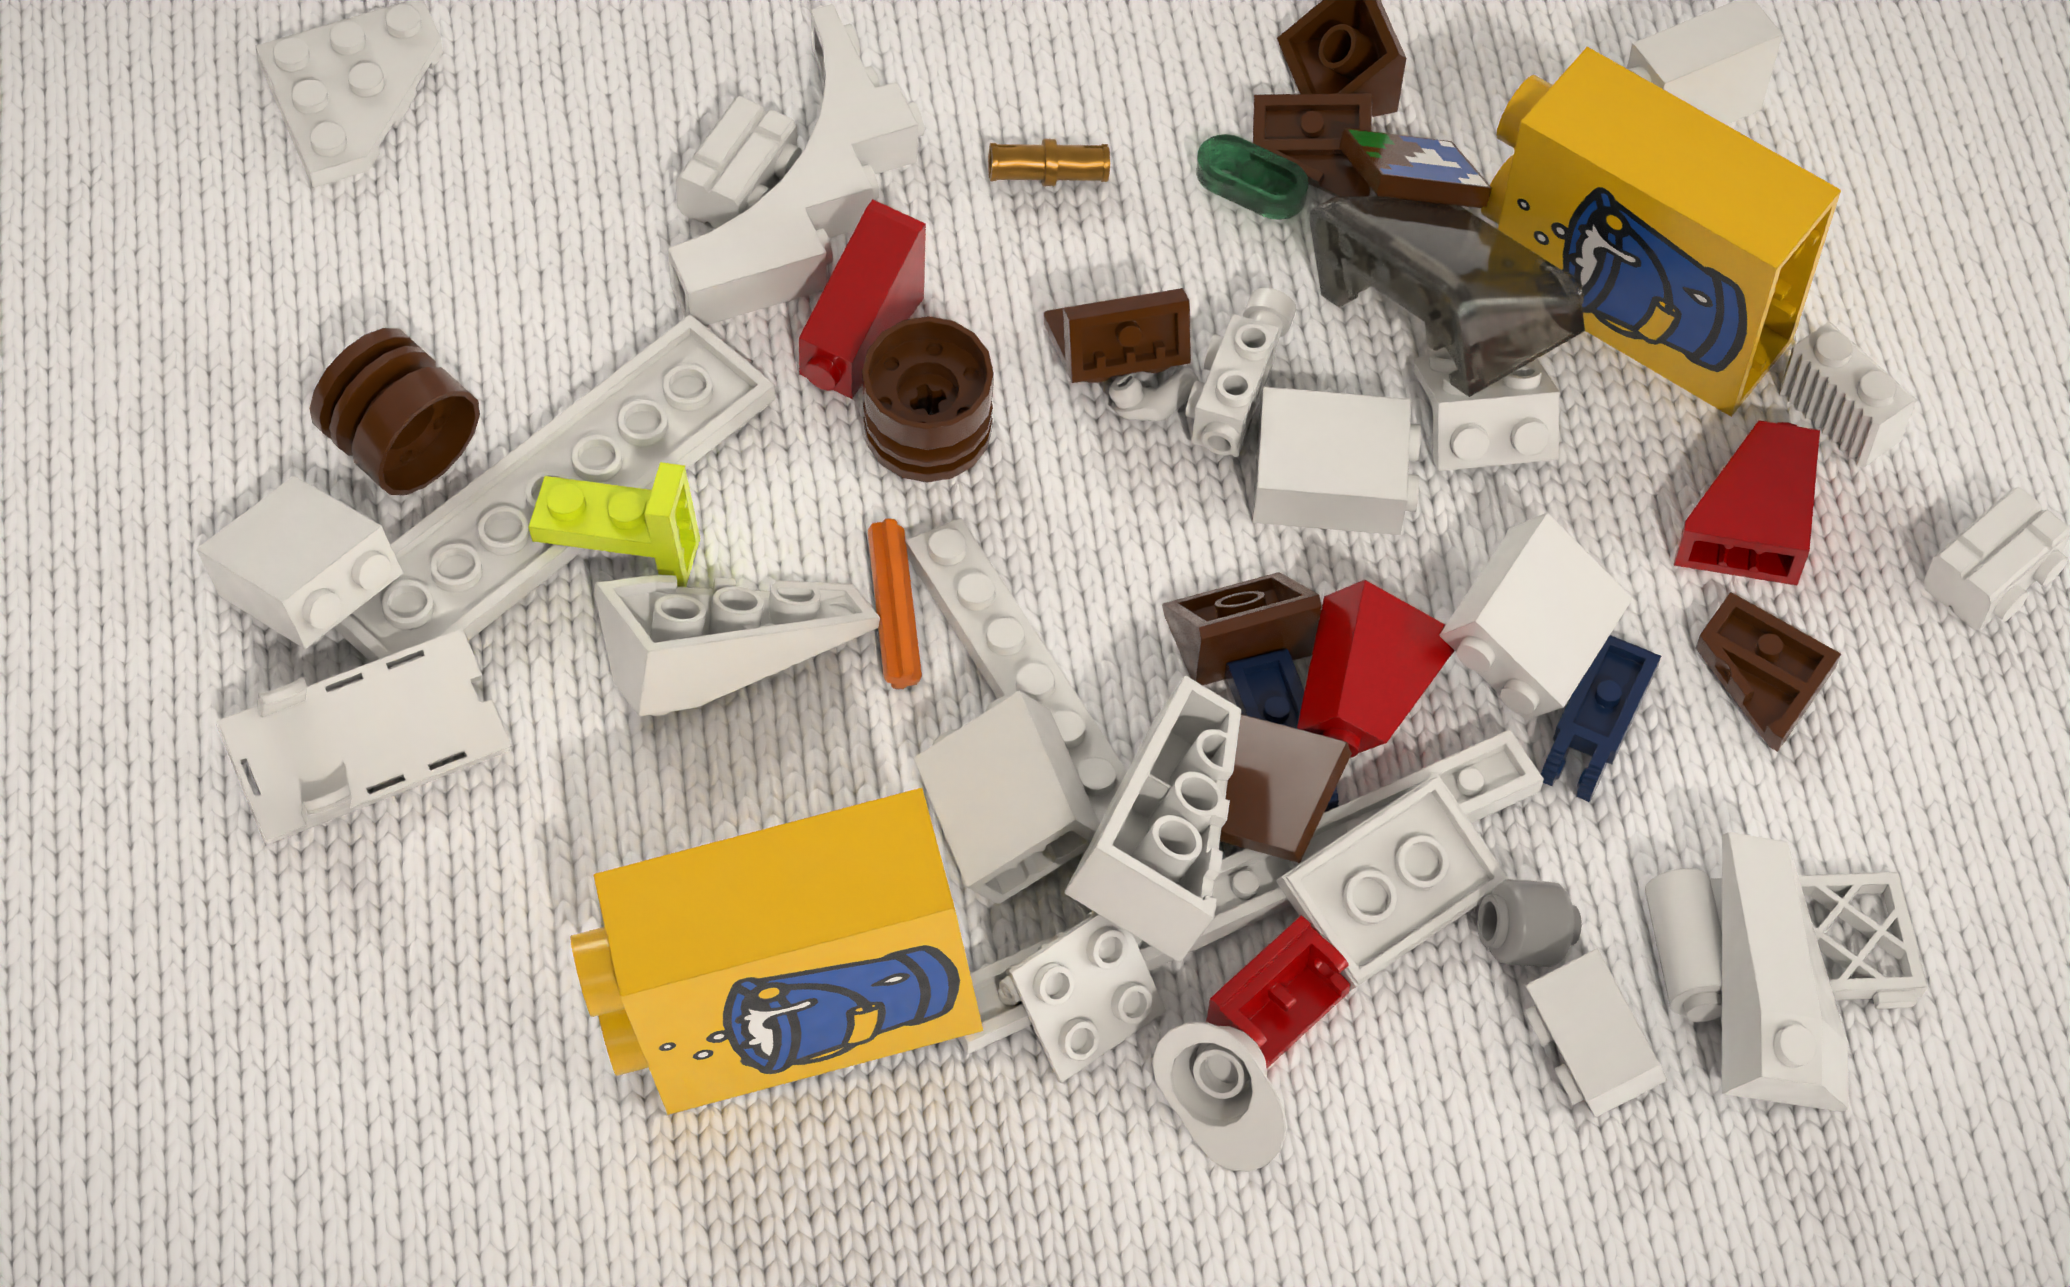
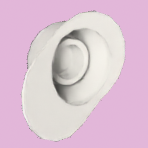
M1186 1022L1171 1028L1157 1043L1152 1060L1155 1082L1196 1144L1211 1161L1228 1170L1251 1172L1267 1166L1281 1151L1286 1135L1285 1110L1277 1092L1267 1078L1265 1057L1258 1044L1245 1032L1230 1026H1215L1208 1022Z

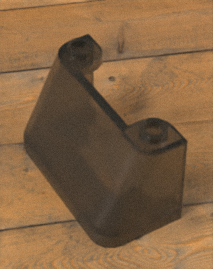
M1377 195L1336 196L1312 208L1310 212V228L1321 296L1337 307H1341L1356 299L1358 293L1372 286L1417 316L1425 323L1428 347L1435 352L1445 347L1457 367L1456 371L1449 374L1450 384L1468 397L1585 331L1582 307L1584 293L1578 280L1571 273L1563 272L1462 206Z

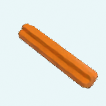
M885 518L882 522L872 523L867 534L876 613L880 617L878 631L883 675L885 681L891 683L893 689L899 690L907 686L917 685L921 680L922 672L907 547L905 544V530L902 526L898 525L895 519Z

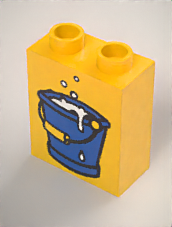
M1586 47L1553 85L1537 75L1528 77L1516 90L1501 116L1497 128V139L1513 147L1514 154L1506 160L1490 184L1492 191L1487 207L1481 208L1483 216L1499 224L1488 274L1732 417L1794 340L1841 189L1595 50Z
M923 788L595 873L593 876L604 927L570 936L572 953L584 1000L590 1016H599L603 1038L615 1075L619 1076L649 1068L667 1115L983 1031L959 923Z

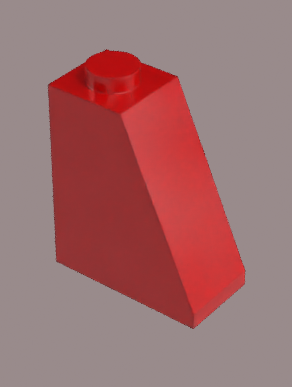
M874 199L871 200L799 337V375L806 377L813 385L820 389L833 390L853 399L862 386V369L869 347L883 331L903 320L910 319L924 299L926 223Z
M1758 420L1685 520L1675 553L1674 566L1798 586L1810 551L1820 430L1799 427L1789 422L1773 423Z
M1362 580L1324 596L1297 729L1346 741L1352 753L1350 758L1357 756L1358 753L1386 744L1455 651L1439 636L1445 624L1367 580Z

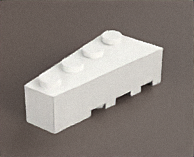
M1186 675L1151 724L1064 892L1066 895L1180 963L1215 917L1217 899L1212 896L1214 881L1221 871L1223 852L1219 851L1221 828L1226 823L1230 801L1225 799L1227 782L1234 771L1242 710Z

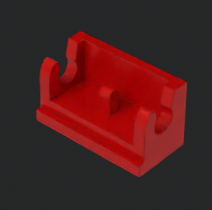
M1301 915L1210 998L1206 1022L1215 1026H1230L1245 1032L1258 1044L1265 1057L1266 1068H1269L1349 993L1351 984L1340 974L1349 966V963Z

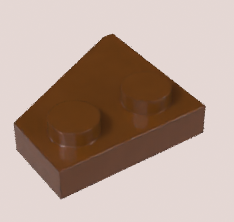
M1372 93L1254 95V158L1361 209H1371V187L1339 148L1344 128L1372 131Z
M1732 592L1728 594L1701 632L1696 645V650L1767 745L1777 752L1831 676L1841 656V653Z

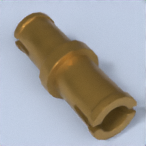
M1043 139L1041 145L990 143L988 152L990 181L1041 180L1042 186H1055L1057 180L1108 182L1110 174V149L1108 144L1057 145L1056 139Z

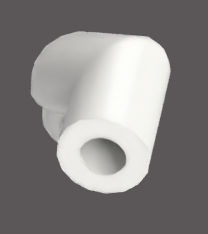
M1184 366L1176 370L1157 388L1142 387L1138 378H1132L1130 375L1121 376L1114 380L1109 389L1110 397L1113 400L1111 404L1112 409L1118 415L1128 420H1166L1188 401L1195 381H1199L1194 372Z

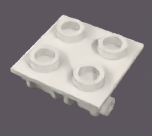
M1095 911L1087 914L1084 921L1066 933L1060 932L1054 936V941L1051 943L1042 944L1038 947V951L1020 964L1008 967L1006 969L1007 977L999 982L1000 989L1008 1001L1012 1004L1020 1000L1022 1001L1054 1074L1060 1083L1072 1077L1166 1012L1133 934Z

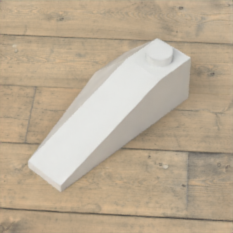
M648 575L597 582L594 593L613 682L638 716H662L671 711L700 707L873 631L879 627L880 621L879 615L855 586L845 583L778 580L772 584L771 591L738 587L736 586L735 578L714 577L713 588L678 587L677 578L673 575Z
M1727 832L1722 835V1094L1839 1112L1849 1109L1848 1041L1787 841Z

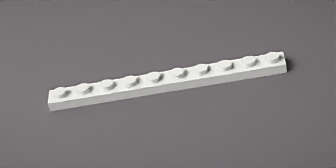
M1511 729L1323 813L1300 863L1247 848L1222 859L1220 874L1214 881L1212 897L1217 899L1215 917L1188 953L1292 906L1276 882L1278 878L1436 773L1441 777L1471 823L1540 792L1544 778ZM1069 928V929L1063 931V933H1066L1067 931H1069V930L1072 929V928ZM1133 935L1149 971L1175 960ZM1054 936L970 973L983 1031L958 1038L967 1055L1032 1025L1022 1001L1020 1000L1015 1004L1008 1001L1000 989L999 982L1007 977L1006 969L1008 967L1018 965L1038 951V947L1042 944H1049L1054 941Z

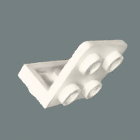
M1502 342L1490 346L1489 350L1464 352L1457 348H1439L1431 351L1429 356L1414 359V374L1433 404V463L1438 471L1559 460L1560 391L1531 349L1525 348L1518 343Z

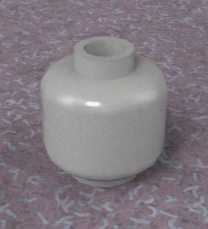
M1508 879L1496 886L1492 894L1487 895L1482 900L1478 912L1477 926L1481 943L1484 947H1489L1491 954L1498 962L1507 965L1552 967L1561 962L1568 953L1570 946L1576 944L1579 940L1582 920L1579 909L1572 905L1569 894L1560 884L1549 881Z

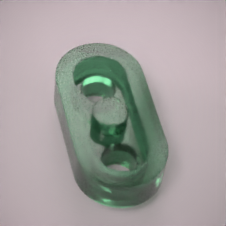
M1229 134L1216 135L1207 139L1198 150L1196 176L1200 184L1208 191L1270 219H1288L1297 215L1304 208L1309 182L1307 174L1298 164L1243 138Z

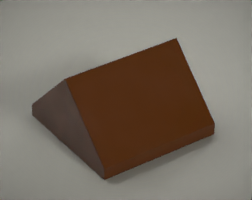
M1322 0L1277 37L1300 94L1372 93V117L1398 112L1407 58L1381 0Z
M1277 572L1162 604V608L1190 678L1203 686L1225 680L1226 663L1283 649L1289 650L1293 661L1312 656L1322 605L1318 593Z

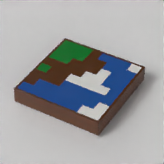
M1344 128L1339 148L1377 196L1474 208L1487 207L1492 187L1452 141Z

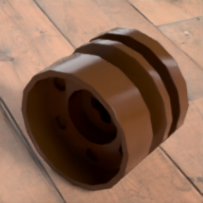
M930 316L908 319L883 331L867 350L862 369L863 422L867 445L879 463L898 476L927 483L952 479L972 468L988 449L993 428L992 398L994 372L989 351L974 332L955 321Z
M381 328L363 335L346 347L326 368L314 389L309 407L312 424L330 438L348 456H353L354 463L389 495L411 494L427 487L446 473L465 451L475 434L480 417L478 400L445 369L436 367V361L400 328Z

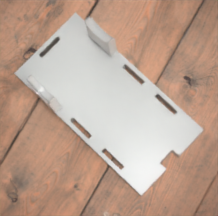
M463 628L307 686L304 677H300L283 687L258 693L257 706L217 720V729L265 846L510 751L512 745L493 699L480 703L472 683L481 680L482 673ZM420 655L422 656V657H420V658L414 659V660H412V661H409V662H406V663L401 664V665H399V666H396V667H393V668H391V669H388L389 667L394 666V665H397V664L402 663V662H404V661L410 660V659L415 658V657H418V656H420ZM360 678H361V680H359V681H356V682H354V683L348 684V685H346V686H343V687H341V688L335 689V690H333V691L327 692L328 690H331V689H333V688L339 687V686H341V685H344V684H346V683H349V682H352V681H354V680H357V679H360ZM463 753L464 758L433 770L429 769L431 765ZM247 762L260 795L254 796L242 764ZM402 777V782L386 787L371 794H369L367 791L369 789H372L374 787H377L379 785L385 784L387 782Z

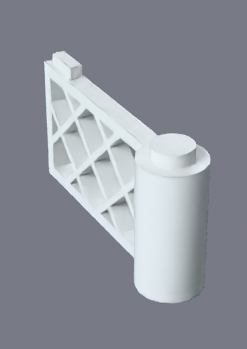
M1693 868L1674 869L1661 873L1646 884L1645 895L1670 1008L1674 1013L1686 1016L1692 1022L1714 1020L1722 1016V878H1710L1706 872ZM1899 873L1798 875L1804 896H1811L1831 911L1819 928L1814 925L1813 928L1820 951L1846 969L1839 979H1829L1835 1000L1873 999L1875 1009L1913 1008L1917 1002L1916 997H1922L1928 986ZM1883 893L1888 917L1881 926L1849 904L1856 894ZM1838 917L1870 939L1857 956L1825 934ZM1890 927L1892 928L1893 935L1888 932ZM1878 945L1900 961L1904 977H1884L1865 963L1864 960L1873 948ZM1852 975H1854L1855 977H1857V978H1855V979H1850V977H1851Z

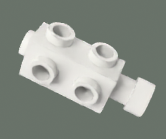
M1258 288L1254 290L1250 295L1243 317L1232 314L1224 336L1217 334L1212 336L1204 361V369L1210 372L1205 383L1200 381L1194 382L1186 406L1185 416L1194 418L1191 443L1206 447L1211 452L1219 455L1239 456L1241 448L1247 440V433L1257 406L1262 398L1263 386H1266L1274 365L1277 343L1280 337L1288 333L1296 313L1295 302L1284 292L1273 288Z

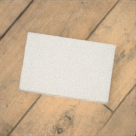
M1436 773L1278 878L1276 882L1298 915L1306 918L1311 923V927L1333 945L1347 960L1349 966L1340 974L1351 984V991L1480 904L1484 897L1492 894L1496 886L1509 878L1441 777Z

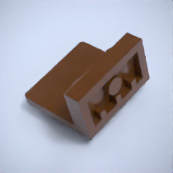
M1183 288L1047 310L1043 313L1044 326L1072 383L1083 381L1099 383L1113 376L1137 372L1159 373L1173 366L1191 363L1190 303Z

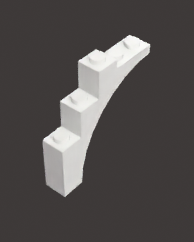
M834 4L811 9L812 50L823 79L824 93L819 118L804 151L783 179L750 209L709 233L668 248L670 285L685 318L691 314L704 326L823 291L827 284L826 265L833 263L834 260L829 238L854 231L871 200L879 199L880 194L876 174L917 162L918 137L924 136L925 132L922 115L915 102L907 103L897 82L880 86L874 68L871 65L864 67L860 59V45L855 29L850 23L843 25Z

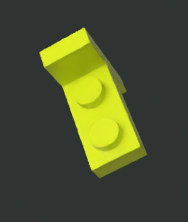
M663 462L659 464L652 490L544 476L528 526L533 542L655 558L658 575L676 576L678 587L687 586L700 542V534L685 465Z

